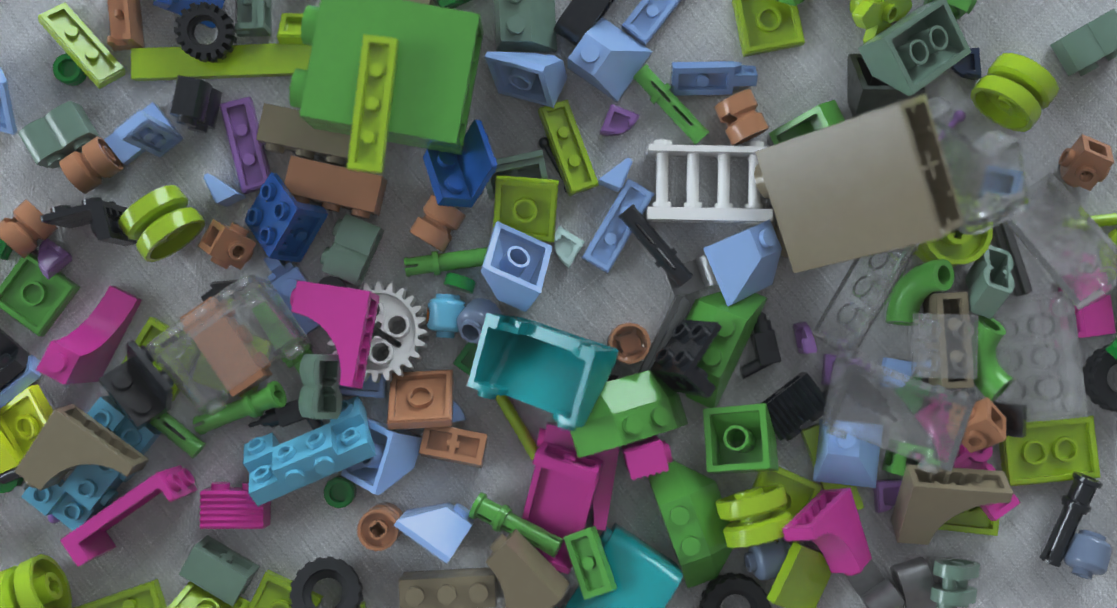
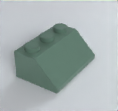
M493 0L496 52H557V35L554 32L556 25L555 0Z
M934 0L916 8L858 48L873 77L908 96L915 94L971 53L947 0Z

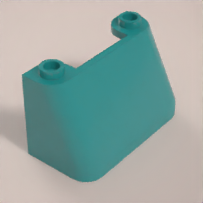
M486 313L467 386L478 390L477 395L486 399L495 400L497 395H506L553 413L552 418L558 421V427L569 431H576V427H583L616 364L619 350L515 315Z
M614 523L611 529L606 527V531L601 533L600 540L617 589L584 600L578 585L567 604H563L560 607L665 608L678 588L683 574L675 561L617 523Z

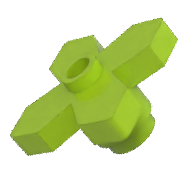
M851 0L849 9L855 25L866 29L862 40L865 44L890 27L892 22L899 21L906 16L912 8L911 0Z

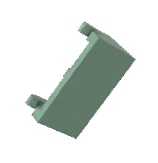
M237 0V23H235V30L238 37L272 36V0Z
M537 150L496 159L497 169L487 183L486 189L489 199H495L497 175L548 179L543 151Z
M207 535L193 546L179 575L233 607L241 593L244 594L260 566Z

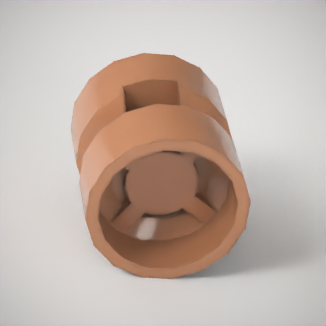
M751 89L738 92L714 107L720 122L728 125L725 132L732 146L747 142L769 129L763 114L755 110L758 103Z
M99 136L83 145L82 153L74 151L59 161L60 167L67 179L79 191L85 194L102 184L101 177L111 178L124 169L119 158Z
M431 194L423 208L424 217H417L409 232L444 253L452 240L451 230H458L466 215L453 206H438L435 196Z
M25 199L13 210L14 217L12 219L4 218L0 222V238L25 259L38 247V239L46 240L58 228L55 225L42 223L40 216L43 214Z
M634 323L618 325L611 331L607 341L608 346L619 350L617 360L627 364L638 363L644 359L649 352L651 344L646 330Z
M385 502L379 503L367 511L359 520L357 526V536L361 544L373 551H383L391 547L402 533V531L394 526L403 514L401 509L394 504Z

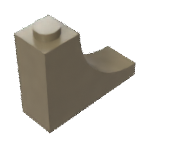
M70 404L54 409L14 472L21 476L27 485L41 491L58 484L77 465L96 464L106 466L127 477L143 470L149 459L76 405Z
M907 464L891 517L897 543L929 545L936 531L955 515L981 505L1010 503L1013 491L1004 471Z
M517 529L512 531L507 537L501 534L490 545L489 548L492 550V553L485 563L491 568L500 582L505 598V608H552L562 600L570 582Z

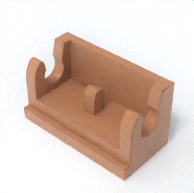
M107 0L111 36H107V44L112 47L113 51L145 48L140 0Z
M454 427L424 428L419 454L422 457L482 468L488 434Z

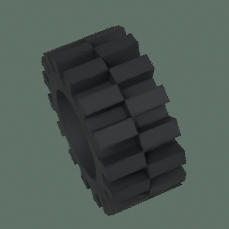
M200 2V5L195 3L189 4L190 8L188 10L183 8L180 11L183 15L181 18L177 16L175 20L178 23V27H174V33L178 35V38L175 39L182 46L181 49L185 53L206 63L207 61L212 63L218 62L217 59L221 58L223 60L227 57L226 54L228 52L232 53L234 50L232 45L237 42L235 37L237 31L233 25V20L226 12L212 3L210 5L206 2ZM202 21H211L218 29L216 40L208 45L200 44L194 35L196 26Z

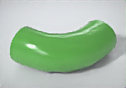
M946 259L931 260L916 265L900 278L890 295L885 322L900 326L918 325L920 308L926 297L937 291H947L953 285L954 270L951 263Z
M978 315L970 326L974 385L983 396L988 397L994 402L1009 388L1014 380L1002 369L996 357L997 346L1006 334V330L995 319Z

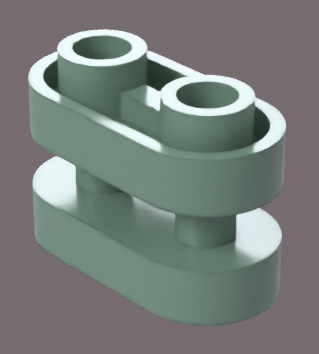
M952 557L934 560L933 574L943 577L942 583L931 586L930 600L936 602L937 608H968L969 604L976 603L977 588L969 586L968 580L979 577L980 563Z

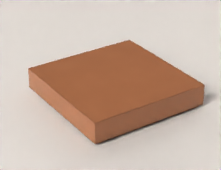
M453 369L403 372V377L392 373L387 417L389 430L452 426Z

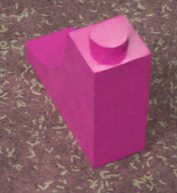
M297 280L296 288L293 289L290 297L291 312L314 320L331 337L340 360L339 385L362 389L380 296L366 290Z
M110 285L100 303L79 327L65 337L50 342L36 370L64 385L99 382V378L103 376L142 299Z
M547 422L546 429H539L537 447H540L543 441L576 451L569 430L562 429L557 426V423ZM620 446L588 455L604 461L592 502V525L596 526L597 530L606 531Z
M850 488L821 490L782 528L786 541L812 540L824 555L831 573H844L846 576L857 575L863 571L864 567L872 559Z

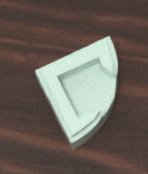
M558 226L554 238L555 252L561 263L569 269L585 242Z

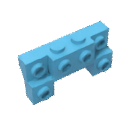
M101 396L87 413L143 455L161 434L150 423L137 430L110 396ZM96 464L78 465L66 481L62 479L58 484L41 491L29 486L21 497L43 515L52 514L74 531L98 514L103 506L107 507L118 496L119 492L116 490L121 483L130 480L134 474L126 477L122 473L106 466Z
M359 396L342 400V409L338 419H330V423L282 444L279 443L273 432L262 437H256L244 444L243 465L249 472L248 494L257 506L376 456L375 445L369 430L367 411Z

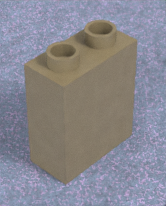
M925 94L755 151L758 160L754 171L755 183L760 194L771 201L777 220L774 231L782 247L781 255L789 258L793 273L941 239L964 224Z

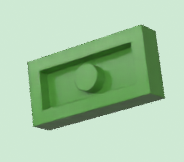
M596 526L563 537L584 600L617 589Z

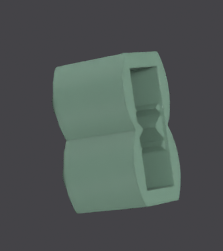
M1115 9L1108 11L1050 45L1068 76L1076 72L1083 76L1099 67L1096 62L1099 59L1105 57L1107 61H1110L1117 57V12Z
M73 101L57 106L44 117L29 123L18 132L36 165L46 168L60 167L59 161L74 151L82 152L83 145L99 136L82 105Z
M346 213L343 219L339 218L333 228L332 235L336 236L331 248L326 247L321 256L320 264H323L322 271L360 287L381 241L384 230Z
M989 245L988 250L979 259L975 260L966 273L965 281L969 289L968 302L970 312L991 319L1014 290V279L1010 273L1014 262L1009 251Z
M304 354L299 369L300 379L303 384L298 398L301 416L311 419H338L342 409V395L339 389V356Z

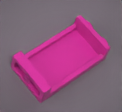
M543 441L535 452L532 464L535 465L522 518L561 538L584 530L604 461L591 456L578 458L576 451ZM564 540L555 558L536 548L560 573L570 574L573 565Z
M181 465L157 472L66 535L60 542L77 567L82 566L107 554L116 547L106 532L162 492L170 503L197 491L194 485L195 479L191 472Z

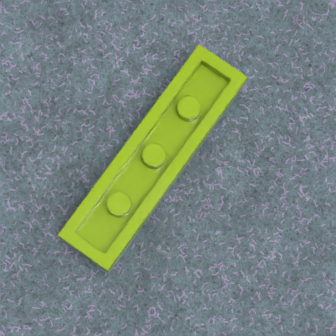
M363 35L347 169L350 171L383 174L399 47L397 38Z

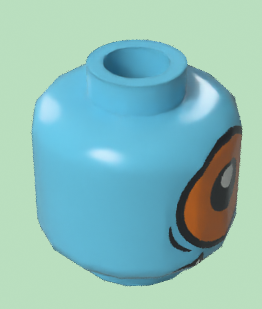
M436 294V298L428 301L426 327L429 330L436 331V337L455 338V332H459L457 317L467 305L465 301L460 300L461 295Z

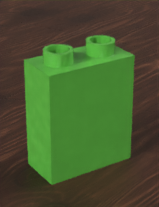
M320 0L319 7L307 5L302 17L301 39L303 44L312 46L308 70L296 68L293 72L289 88L291 107L300 108L299 116L313 129L351 135L363 35L397 38L399 47L387 142L462 155L484 35L480 14L405 0Z

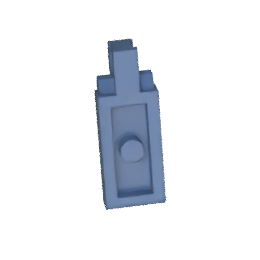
M734 61L672 62L670 85L672 88L670 91L675 96L732 95L733 91L739 90L740 86H756L758 74L755 66L742 65L741 62Z
M268 256L264 258L272 272L268 276L271 286L303 333L308 335L320 327L318 323L309 317L291 312L290 297L293 289L296 288L297 280L309 282L301 269L296 267L292 261L285 264L283 260L270 259Z

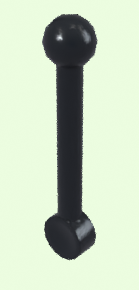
M541 137L538 144L540 148L545 149L561 177L547 137Z

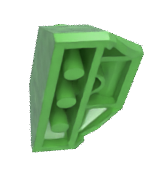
M721 291L695 299L686 320L717 322L722 328L697 365V367L703 369L708 374L707 379L717 388L710 398L685 394L687 398L708 408H717L768 299L767 297L754 293L730 306H727Z
M647 370L606 382L583 427H576V431H570L577 457L581 458L687 425L688 421L680 395L652 371Z
M673 460V462L668 463L669 470L667 473L665 471H662L661 474L656 472L654 476L650 474L647 478L686 586L691 588L716 579L733 550V548L727 547L723 529L731 521L719 518L715 501L722 497L716 481Z

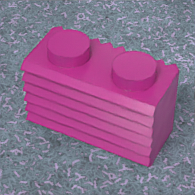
M657 435L621 446L626 469L633 480H636L637 477L640 479L643 476L648 477L650 474L654 476L656 472L661 474L662 471H665L667 473L669 470L668 463L673 462L669 444H666L665 440L662 441Z
M212 482L211 487L200 492L199 527L200 529H264L271 524V501L257 506L248 494L249 482H243L242 487H230V482Z

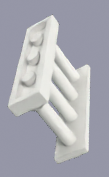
M654 140L653 144H648L646 156H656V202H652V207L646 208L645 219L648 223L757 225L767 220L773 222V209H764V204L761 203V194L754 178L755 167L758 164L755 151L769 146H765V142L762 141L746 142V146L672 145L671 140ZM669 156L687 157V199L683 203V207H671V202H668ZM700 157H718L717 203H714V208H702V203L699 202ZM730 157L749 158L748 204H745V208H733V203H730Z

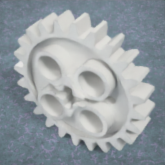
M381 282L376 283L375 290H372L369 284L364 283V290L371 291L380 296L378 304L380 311L376 316L374 327L381 329L390 337L401 342V347H396L375 334L372 335L364 381L366 382L371 374L372 380L375 383H379L381 375L384 376L386 381L391 382L392 372L403 377L402 367L406 366L412 370L414 369L410 361L412 357L422 359L417 349L427 348V345L420 340L421 337L429 335L427 330L420 327L426 324L427 319L425 317H418L424 309L421 306L412 307L417 299L413 295L405 299L407 291L404 288H401L395 294L396 289L392 283L387 286L386 290H384ZM398 320H405V330L400 334H394L392 328L394 323ZM332 340L327 343L328 346L336 348ZM382 346H388L389 356L386 360L378 361L376 358L377 350ZM337 350L332 355H338Z

